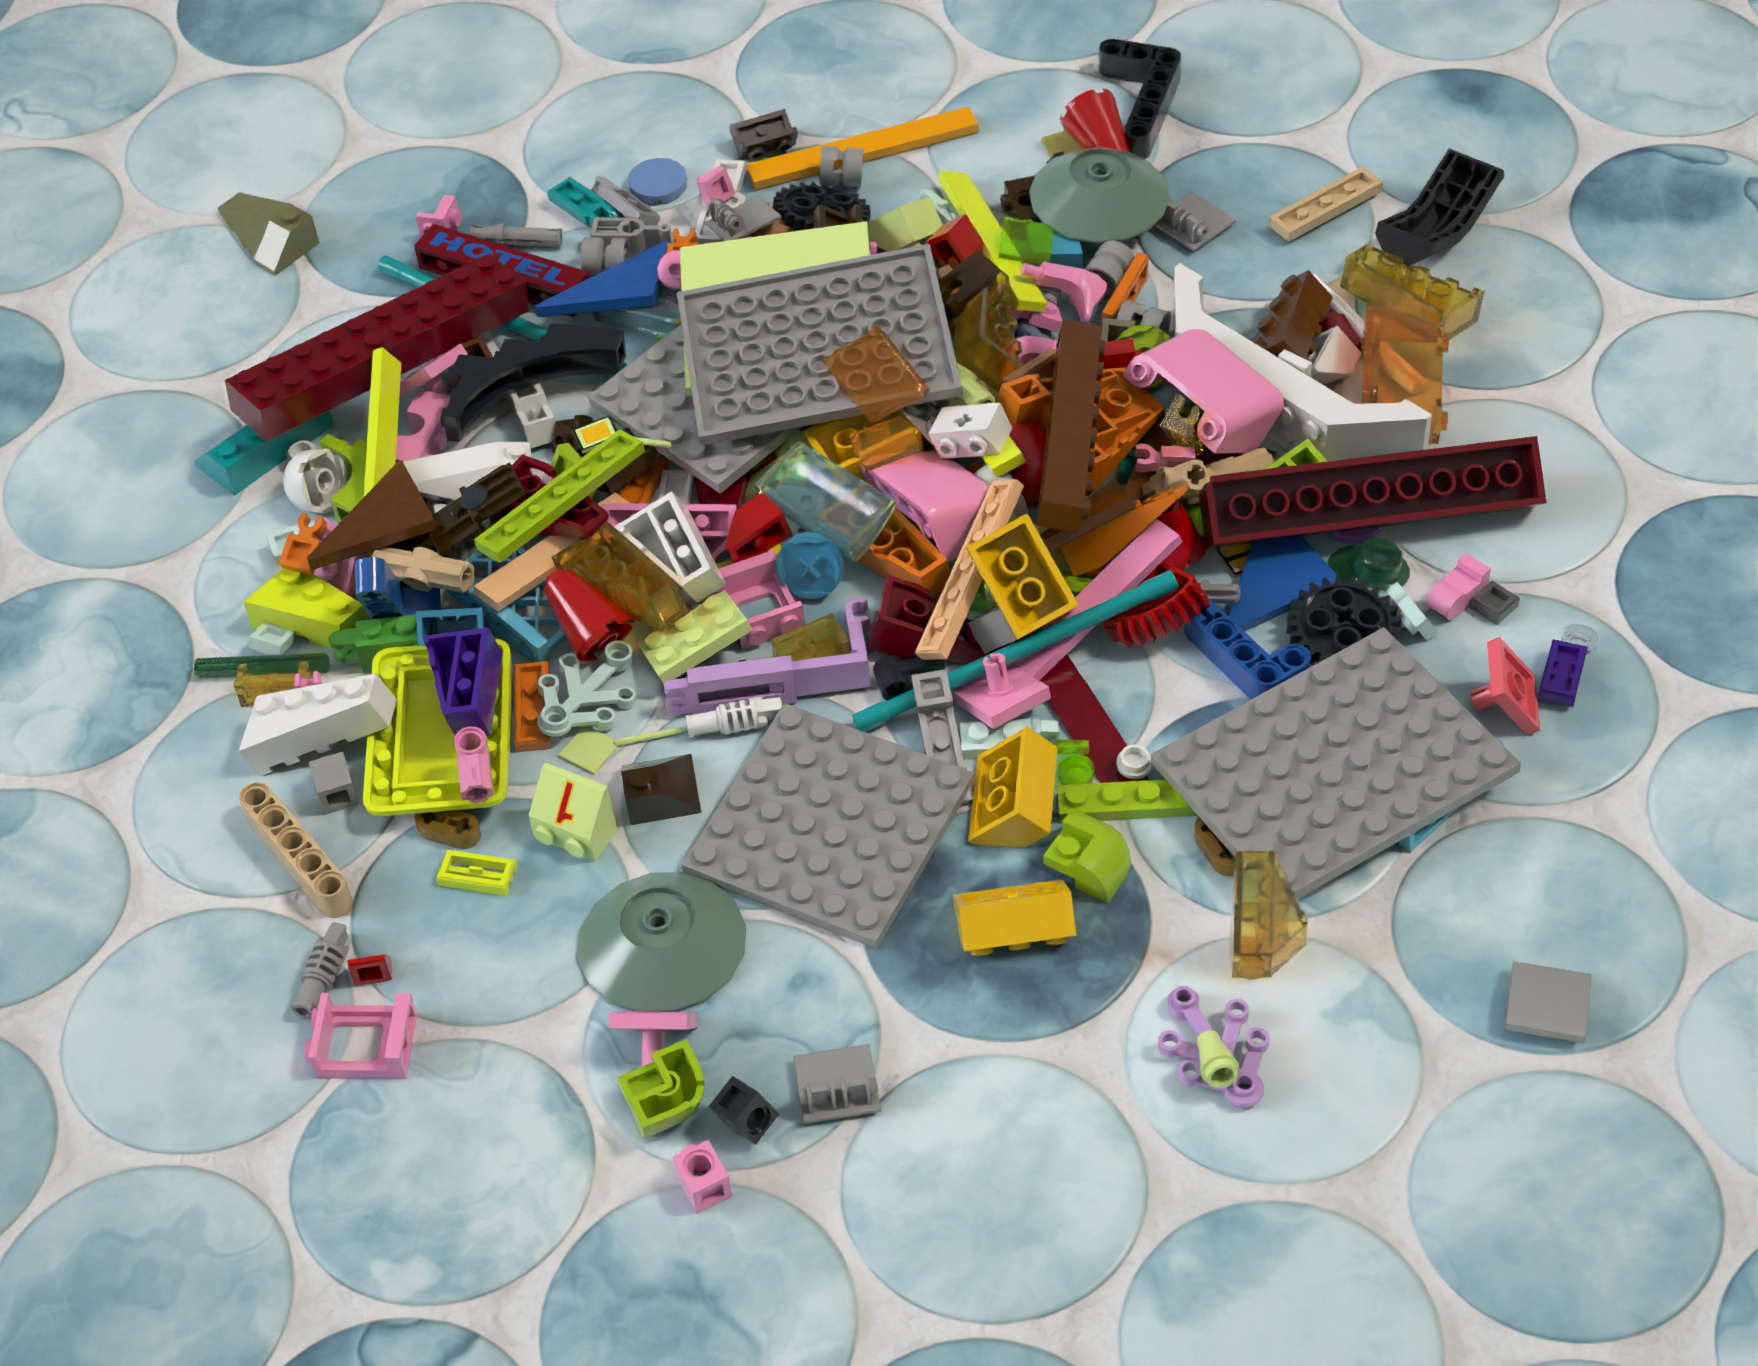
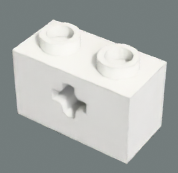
M1000 402L942 407L928 434L941 459L999 455L1012 430V426Z

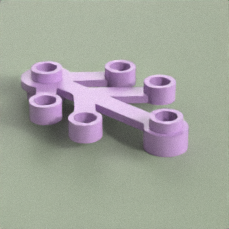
M1179 986L1169 994L1168 1011L1174 1019L1188 1021L1197 1036L1205 1031H1214L1199 1010V996L1192 988ZM1178 999H1188L1189 1001L1181 1002ZM1242 999L1228 1001L1225 1008V1018L1227 1021L1221 1041L1232 1055L1234 1054L1242 1024L1248 1020L1249 1006ZM1234 1009H1239L1243 1013L1240 1015H1235L1231 1013V1011ZM1254 1027L1246 1033L1245 1046L1248 1051L1242 1068L1240 1069L1239 1067L1236 1081L1225 1088H1213L1202 1079L1200 1064L1197 1062H1200L1197 1044L1182 1041L1180 1034L1173 1030H1167L1160 1034L1158 1050L1163 1056H1179L1188 1059L1182 1061L1178 1067V1080L1182 1085L1187 1087L1197 1085L1225 1092L1231 1104L1241 1109L1251 1108L1262 1099L1264 1084L1257 1075L1262 1054L1269 1047V1034L1265 1029ZM1254 1038H1260L1264 1042L1260 1044H1255L1251 1040ZM1166 1041H1173L1176 1043V1045L1168 1047L1163 1043H1165ZM1192 1070L1196 1074L1194 1076H1187L1183 1072ZM1240 1085H1246V1086H1249L1250 1088H1249V1089H1246V1090H1243V1089H1240L1238 1086H1240Z

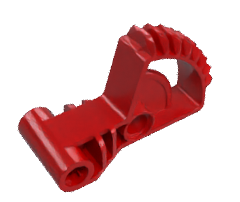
M1179 499L1157 519L1179 534L1183 542L1142 581L1144 582L1171 570L1177 580L1179 589L1153 601L1142 603L1102 622L1104 629L1112 637L1113 641L1122 643L1128 649L1135 643L1142 647L1146 641L1154 644L1157 638L1164 637L1167 639L1168 634L1173 631L1179 633L1181 626L1184 624L1190 625V620L1194 616H1201L1200 610L1202 608L1210 607L1209 598L1195 577L1184 572L1189 568V564L1196 563L1202 559L1207 549Z

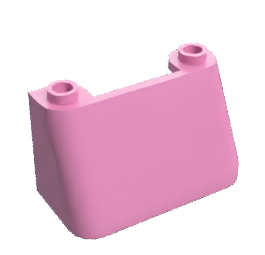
M1190 329L1134 357L1122 375L1138 388H1148L1153 386L1157 380H1162L1168 386H1175L1205 412L1197 426V433L1201 442L1214 453H1246L1257 449L1284 406L1283 395L1278 388L1203 329Z
M937 450L877 457L861 465V471L866 484L871 482L891 503L895 504L898 510L919 525L921 533L927 539L932 537L938 550L948 559V563L959 556L990 486L960 466L952 458L941 459Z

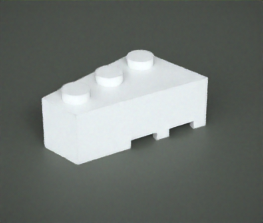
M672 491L615 526L634 547L697 603L726 585L688 508Z

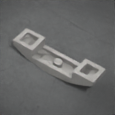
M946 669L911 675L925 755L967 770L957 730ZM971 787L962 804L973 801Z

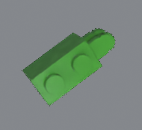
M416 614L356 621V628L335 631L329 638L330 646L334 649L335 661L340 664L360 662L363 673H371L373 658L379 651L390 647L418 645Z

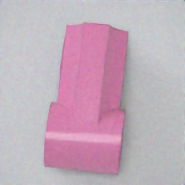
M466 727L458 731L454 737L461 797L463 800H468L472 803L485 802L488 797L493 795L490 768L491 756L486 735L480 728Z

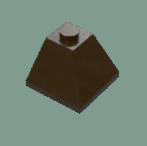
M692 754L621 766L625 801L631 825L702 813Z

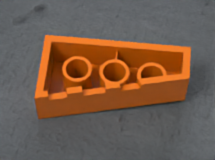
M868 482L816 517L820 533L832 540L841 553L852 559L873 535L886 515L891 502L871 482ZM895 506L878 535L856 560V562L885 579L888 575L925 587L930 590L929 596L931 598L942 593L951 573L948 559Z

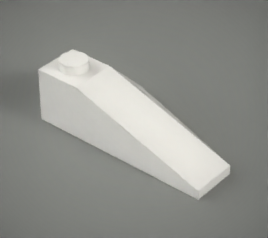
M492 442L404 461L403 463L422 497L432 500H438L441 497L456 500L461 497L459 488L462 486L469 487L501 465H506L509 462L512 465L522 454L531 458L532 456L530 442Z

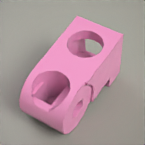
M1465 553L1457 560V566L1443 580L1438 581L1431 588L1426 597L1425 604L1448 620L1456 618L1470 606V599L1489 584L1491 568Z

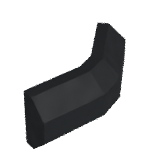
M1449 148L1417 199L1405 211L1378 222L1375 235L1385 257L1409 267L1458 244L1472 229L1505 177L1504 170Z

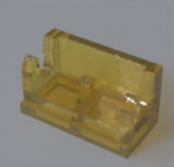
M1176 393L1160 427L1171 444L1182 447H1195V454L1201 456L1204 451L1202 448L1203 443L1194 428L1199 418V408L1195 405L1191 412L1185 403V397Z
M833 613L771 639L773 657L791 655L792 661L851 654L845 645L846 642H849L848 637Z
M300 662L298 673L301 675V678L313 679V671L308 670V662ZM239 664L233 686L241 707H253L256 696L294 689V675L296 673L252 675L251 672H247V664Z

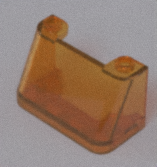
M1366 303L1362 336L1363 379L1361 404L1401 403L1404 399L1411 401L1432 414L1429 443L1439 444L1440 431H1447L1448 411H1442L1443 352L1448 353L1449 333H1443V326L1380 303Z

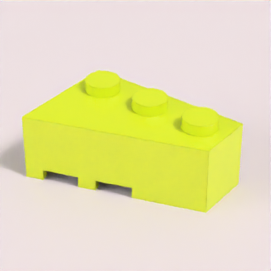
M283 568L243 602L253 629H257L263 622L294 630L295 635L308 638L309 643L332 648L329 643L332 633L339 630L342 631L343 629L356 628V621L367 620L364 607L352 597L316 575Z

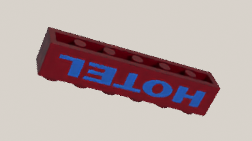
M434 223L414 245L419 269L441 276L481 256L491 254L526 281L528 303L535 306L589 279V273L582 269ZM569 314L567 316L574 318L576 314Z

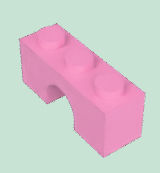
M418 390L406 411L411 432L414 435H397L396 463L437 455L446 449L448 441L445 427L441 426L440 419L443 408H447L450 402V395Z

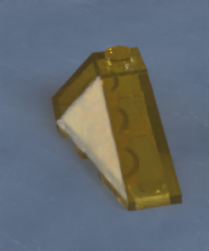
M1235 851L1229 938L1232 978L1248 980L1270 978L1306 946L1308 919L1305 912L1301 911L1298 905V897L1295 891L1291 890L1287 881V875L1275 851Z

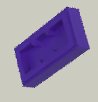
M1552 639L1539 690V700L1574 707L1587 654V646Z

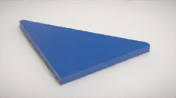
M665 240L535 306L537 317L654 306L661 285L657 267L660 259L666 254L667 244L670 241Z
M1303 536L1251 543L1239 582L1241 590L1240 601L1232 605L1229 617L1246 631L1291 610L1292 600L1298 599L1300 590L1309 592V584L1311 582L1321 587L1322 578L1325 577L1330 584H1333L1337 575Z

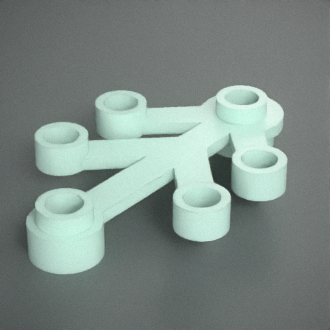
M618 640L607 644L604 662L582 684L579 677L580 662L576 658L577 656L573 653L562 655L559 659V671L565 676L568 698L562 704H559L557 696L559 692V679L553 674H544L538 679V692L544 697L545 707L537 718V725L542 733L558 737L565 735L575 726L594 725L602 731H607L614 727L615 712L609 707H600L596 711L591 712L575 711L582 706L615 703L620 709H630L635 705L636 692L630 686L596 691L614 672L625 671L631 665L632 648L628 643ZM550 684V685H553V686H552V687H545L544 685ZM622 696H627V697H630V698H628V699H623V698H621V697H622ZM606 717V718H609V719H608V720H601L600 718Z

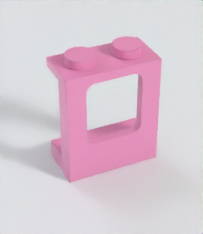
M774 550L719 568L726 585L714 592V595L725 590L738 608L766 597H773L780 607L747 619L753 630L737 640L741 650L805 628L803 605L801 601L795 602L787 585L784 587L780 582L776 571L777 556Z
M321 993L318 1008H313L311 1016L312 1040H307L305 1045V1060L311 1064L315 1077L406 1079L418 1016L411 993H396L394 1006L333 1005L329 993ZM339 1026L382 1027L383 1032L378 1057L373 1061L328 1060L333 1030Z

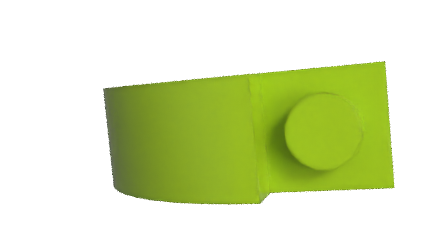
M327 434L319 441L321 448L331 450L330 452L333 455H339L345 464L347 475L351 477L347 484L330 498L336 520L340 523L364 497L367 443L359 439L351 446L347 441L339 440Z

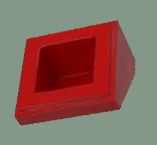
M386 954L347 960L354 984L357 986L392 980L391 958Z

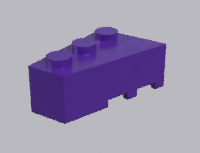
M490 628L423 636L429 655L428 660L435 678L434 683L441 710L453 734L456 735L458 731L466 727H477L486 736H491L502 652Z

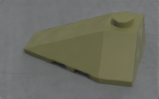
M239 192L217 208L230 229L239 237L240 243L244 248H247L255 264L275 276L320 243L313 217L293 204Z

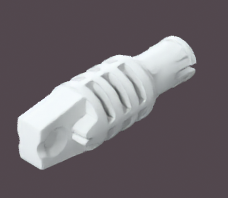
M748 698L745 701L738 700L735 703L733 701L725 705L724 703L719 704L714 711L685 715L689 738L718 731L721 734L729 735L732 732L739 733L742 730L749 731L753 728L766 727L769 722L774 720L781 709V698Z

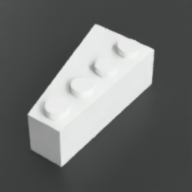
M377 674L256 696L239 752L263 776L272 772V766L285 762L287 766L300 761V755L313 750L320 754L331 750V747L342 739H346L349 743L388 728L397 699Z

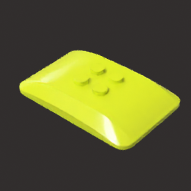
M495 639L502 652V661L491 736H486L491 756L490 768L493 795L488 797L485 802L472 803L471 801L463 800L461 797L457 753L454 745L455 735L441 710L426 646L390 647L379 651L374 656L372 674L378 675L397 701L390 726L367 735L363 802L369 814L374 816H392L496 806L505 799L508 790L511 724V652L509 645L505 641Z

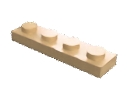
M1361 167L1269 217V227L1287 242H1290L1382 192L1383 182L1366 168Z

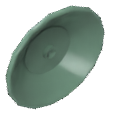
M1105 147L1077 149L1053 158L1036 173L1029 191L1033 212L1047 228L1069 239L1096 244L1112 240L1118 242L1125 241L1147 232L1164 216L1170 198L1164 176L1149 161L1128 151Z
M685 872L648 873L620 883L594 904L580 928L577 957L588 984L608 1002L632 1011L676 1012L706 1001L731 980L745 954L746 924L735 900L714 882Z

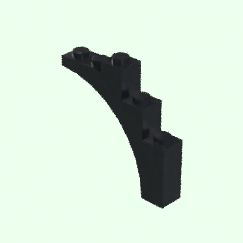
M550 323L546 334L540 337L539 342L504 339L500 350L495 352L494 358L459 354L454 366L448 370L447 382L449 386H452L450 402L447 408H443L440 419L441 426L445 427L447 441L460 442L469 426L484 411L501 399L523 388L567 376L589 374L616 375L626 358L624 331Z

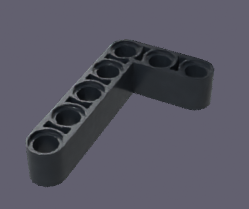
M1119 39L1104 40L1099 45L1100 74L1106 78L1143 84L1125 125L1124 134L1129 152L1146 159L1152 152L1181 80V53L1177 49Z

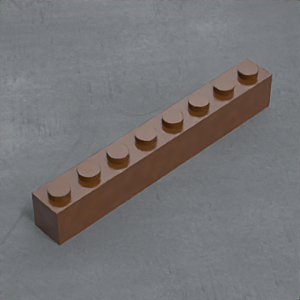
M1062 320L1056 345L1037 526L1077 533L1081 519H1088L1091 500L1085 499V496H1090L1093 476L1087 475V473H1091L1093 470L1095 452H1090V449L1094 450L1097 438V429H1092V426L1096 427L1100 407L1094 406V404L1099 403L1102 384H1097L1096 381H1101L1104 362H1099L1098 360L1103 359L1106 341L1100 340L1102 326Z

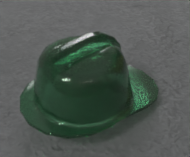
M1370 538L1360 545H1349L1339 548L1332 553L1328 560V566L1337 576L1341 577L1343 583H1348L1350 577L1353 576L1355 578V585L1360 586L1362 582L1367 580L1368 588L1374 589L1379 586L1380 590L1386 591L1396 582L1401 587L1404 586L1410 577V568L1406 560L1402 558V551L1394 542L1386 538Z

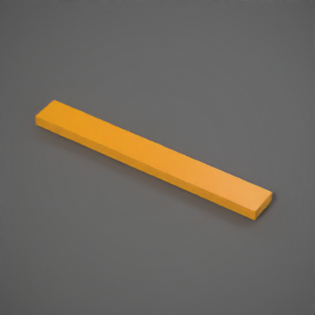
M968 106L746 164V170L754 189L759 190L820 174L821 146L838 147L841 152H844L846 148H862L863 162L977 133L979 132V124ZM834 160V170L843 168V160Z

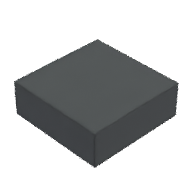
M1491 581L1470 599L1469 607L1498 625L1519 606L1520 598L1496 582Z

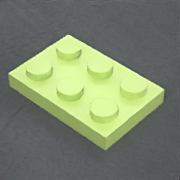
M723 590L719 594L708 597L703 604L690 612L681 614L674 622L663 629L652 632L638 646L664 684L668 680L676 679L687 672L688 668L695 667L753 629L728 593Z

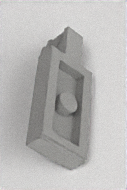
M596 176L591 191L607 201L617 212L624 214L627 218L640 219L645 225H658L661 219L658 213L625 188L617 187L606 177Z

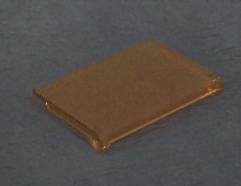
M879 325L873 326L868 334L840 347L833 354L822 359L871 424L925 397L930 392L928 385L925 384Z

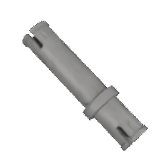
M498 223L497 226L472 224L470 228V235L504 246L520 245L561 248L563 242L561 228L507 227L506 224Z

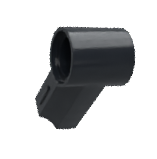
M889 655L880 658L873 665L875 678L882 697L886 701L913 689L911 675L945 669L943 659L922 660L919 656L902 660L898 656Z

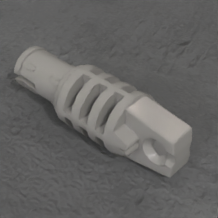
M332 922L323 940L317 939L301 973L302 987L291 1006L292 1012L295 1015L304 1019H311L313 1008H317L321 993H326L332 989L349 951V946L345 945L348 938L345 924Z

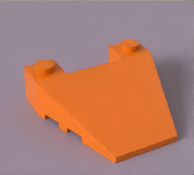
M1126 367L1103 369L1101 381H1096L1097 384H1102L1099 403L1094 404V406L1100 407L1097 425L1096 427L1092 426V429H1097V438L1094 450L1090 449V452H1095L1093 470L1091 473H1087V475L1093 476L1091 490L1100 486L1159 419L1165 409L1146 388H1138L1122 376ZM1032 374L1001 384L997 403H1001L1012 427L1022 423L1037 422L1043 429L1047 430L1053 378L1039 379L1038 374Z

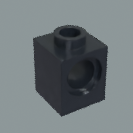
M734 1076L729 1079L708 1106L731 1130L754 1145L759 1142L779 1115L758 1091Z

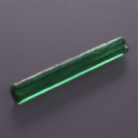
M326 653L197 658L194 662V672L199 678L296 673L310 674L314 671L327 673L330 670V658Z

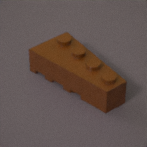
M1307 270L1298 276L1292 274L1283 281L1280 286L1282 290L1279 296L1270 303L1269 313L1257 325L1258 331L1255 337L1250 340L1276 357L1285 349L1311 362L1307 355H1311L1315 351L1316 344L1312 340L1321 334L1322 327L1319 323L1326 319L1333 296Z

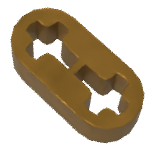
M451 810L416 813L414 816L418 833L425 839L458 849L471 848L480 841L481 830L478 820L470 813Z
M1198 817L1195 821L1194 839L1214 870L1223 876H1235L1241 873L1244 869L1242 864L1236 858L1233 861L1228 857L1223 858V850L1230 858H1234V855L1218 838L1214 837L1212 832H1204V829L1209 827Z

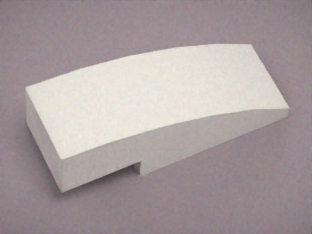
M540 383L509 395L508 398L526 442H530V448L551 443L553 441L556 421L548 406L545 392Z

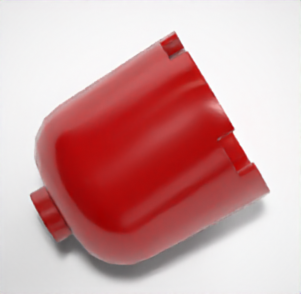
M1037 422L1013 426L1009 435L1022 452L1026 461L1024 464L1009 471L1013 479H1017L1024 485L1021 494L1027 507H1037L1039 505L1047 430L1040 428Z

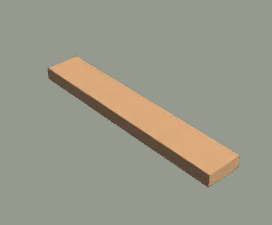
M1017 479L992 481L917 646L915 654L922 660L948 658L983 580L965 547L1008 524L1024 488V485Z
M613 493L598 503L602 508L603 503L631 504L617 493ZM602 526L590 538L548 536L474 585L473 594L499 612L545 581L550 573L559 568L563 569L603 542L605 539L602 537Z

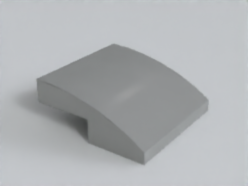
M1513 961L1505 1030L1584 1043L1592 974Z

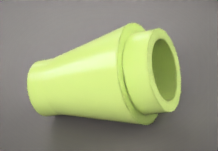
M1212 1030L1202 1032L1196 1040L1199 1048L1201 1077L1213 1088L1228 1087L1238 1077L1239 1063L1221 1041L1217 1032Z

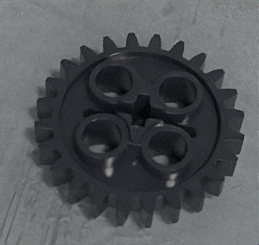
M800 182L799 187L789 184V189L782 187L781 192H776L772 207L781 215L782 218L779 220H784V225L793 228V231L814 229V211L819 204L845 215L856 204L861 206V219L864 222L867 221V223L870 221L871 214L870 205L866 204V199H859L858 193L849 194L850 189L839 190L838 185L831 188L828 187L827 183L818 186L815 182H811V185Z
M1336 576L1335 583L1330 584L1324 577L1322 578L1321 587L1311 582L1309 584V592L1300 590L1298 599L1292 600L1291 610H1288L1286 634L1290 635L1289 644L1303 645L1309 650L1311 655L1310 664L1315 661L1321 662L1382 628H1385L1399 641L1401 617L1397 616V606H1389L1390 595L1379 597L1381 589L1379 586L1370 591L1367 589V580L1359 586L1355 585V578L1353 576L1350 577L1348 583H1343L1341 577Z

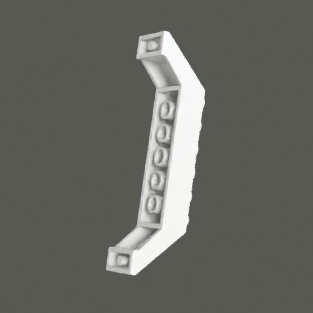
M1181 263L1174 267V337L1190 329H1203L1209 332L1282 393L1284 399L1283 409L1266 436L1289 450L1309 439L1327 461L1428 449L1432 420L1431 413L1407 399H1404L1401 403L1353 404L1202 312L1204 277Z

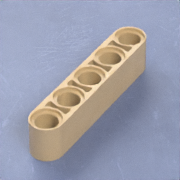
M253 782L246 785L239 793V801L251 828L324 915L331 918L346 915L353 906V899L342 872L268 785L261 782Z

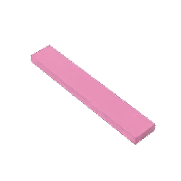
M1156 518L1075 597L1079 604L1078 607L1050 622L1043 629L1137 587L1183 542L1180 535ZM1096 625L1012 664L1040 681Z

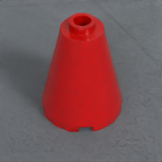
M1102 88L1104 92L1096 93L1094 89L1088 90L1076 96L1065 106L1067 112L1064 117L1060 116L1061 125L1083 149L1105 147L1129 152L1116 99L1108 89Z
M556 569L545 579L547 584L544 587V592L575 656H577L576 658L581 664L586 665L598 660L594 655L595 653L603 649L605 651L606 645L612 641H623L633 629L629 623H635V620L629 613L571 569Z

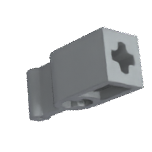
M594 217L590 237H601L605 242H608L609 238H628L631 257L665 240L673 243L671 225H645L642 220L637 218Z

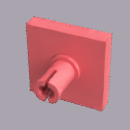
M1500 637L1488 641L1490 684L1470 691L1473 707L1478 712H1481L1488 707L1498 704L1527 735L1540 731L1535 674Z

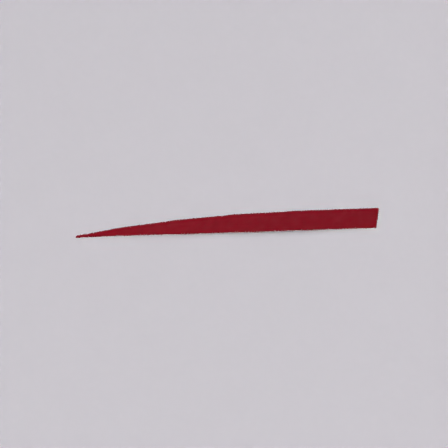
M1043 626V627H1041V628L1035 630L1034 632H1032V633H1030V634H1028V635H1026V636H1024V637H1022V638H1020V639H1018V640H1015L1014 642H1017V641H1019V640H1021V639H1024V638H1026V637H1028V636H1030V635H1032V634H1034V633H1037V632L1041 631L1045 626ZM1066 654L1040 681L1049 687L1051 699L1048 701L1093 773L1100 783L1149 780L1147 776L1140 779H1130L1118 771L1117 757L1127 744L1087 682Z

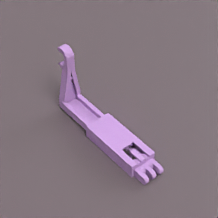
M854 598L845 604L851 654L792 661L791 655L688 668L687 678L668 680L663 685L666 693L668 713L670 715L700 714L716 710L719 704L724 703L725 705L729 704V702L734 701L735 703L738 700L745 701L748 698L762 697V699L780 697L783 705L784 703H797L796 696L871 687L863 631L871 628V620L866 615L862 617L854 616L855 613H864L868 610L867 599Z

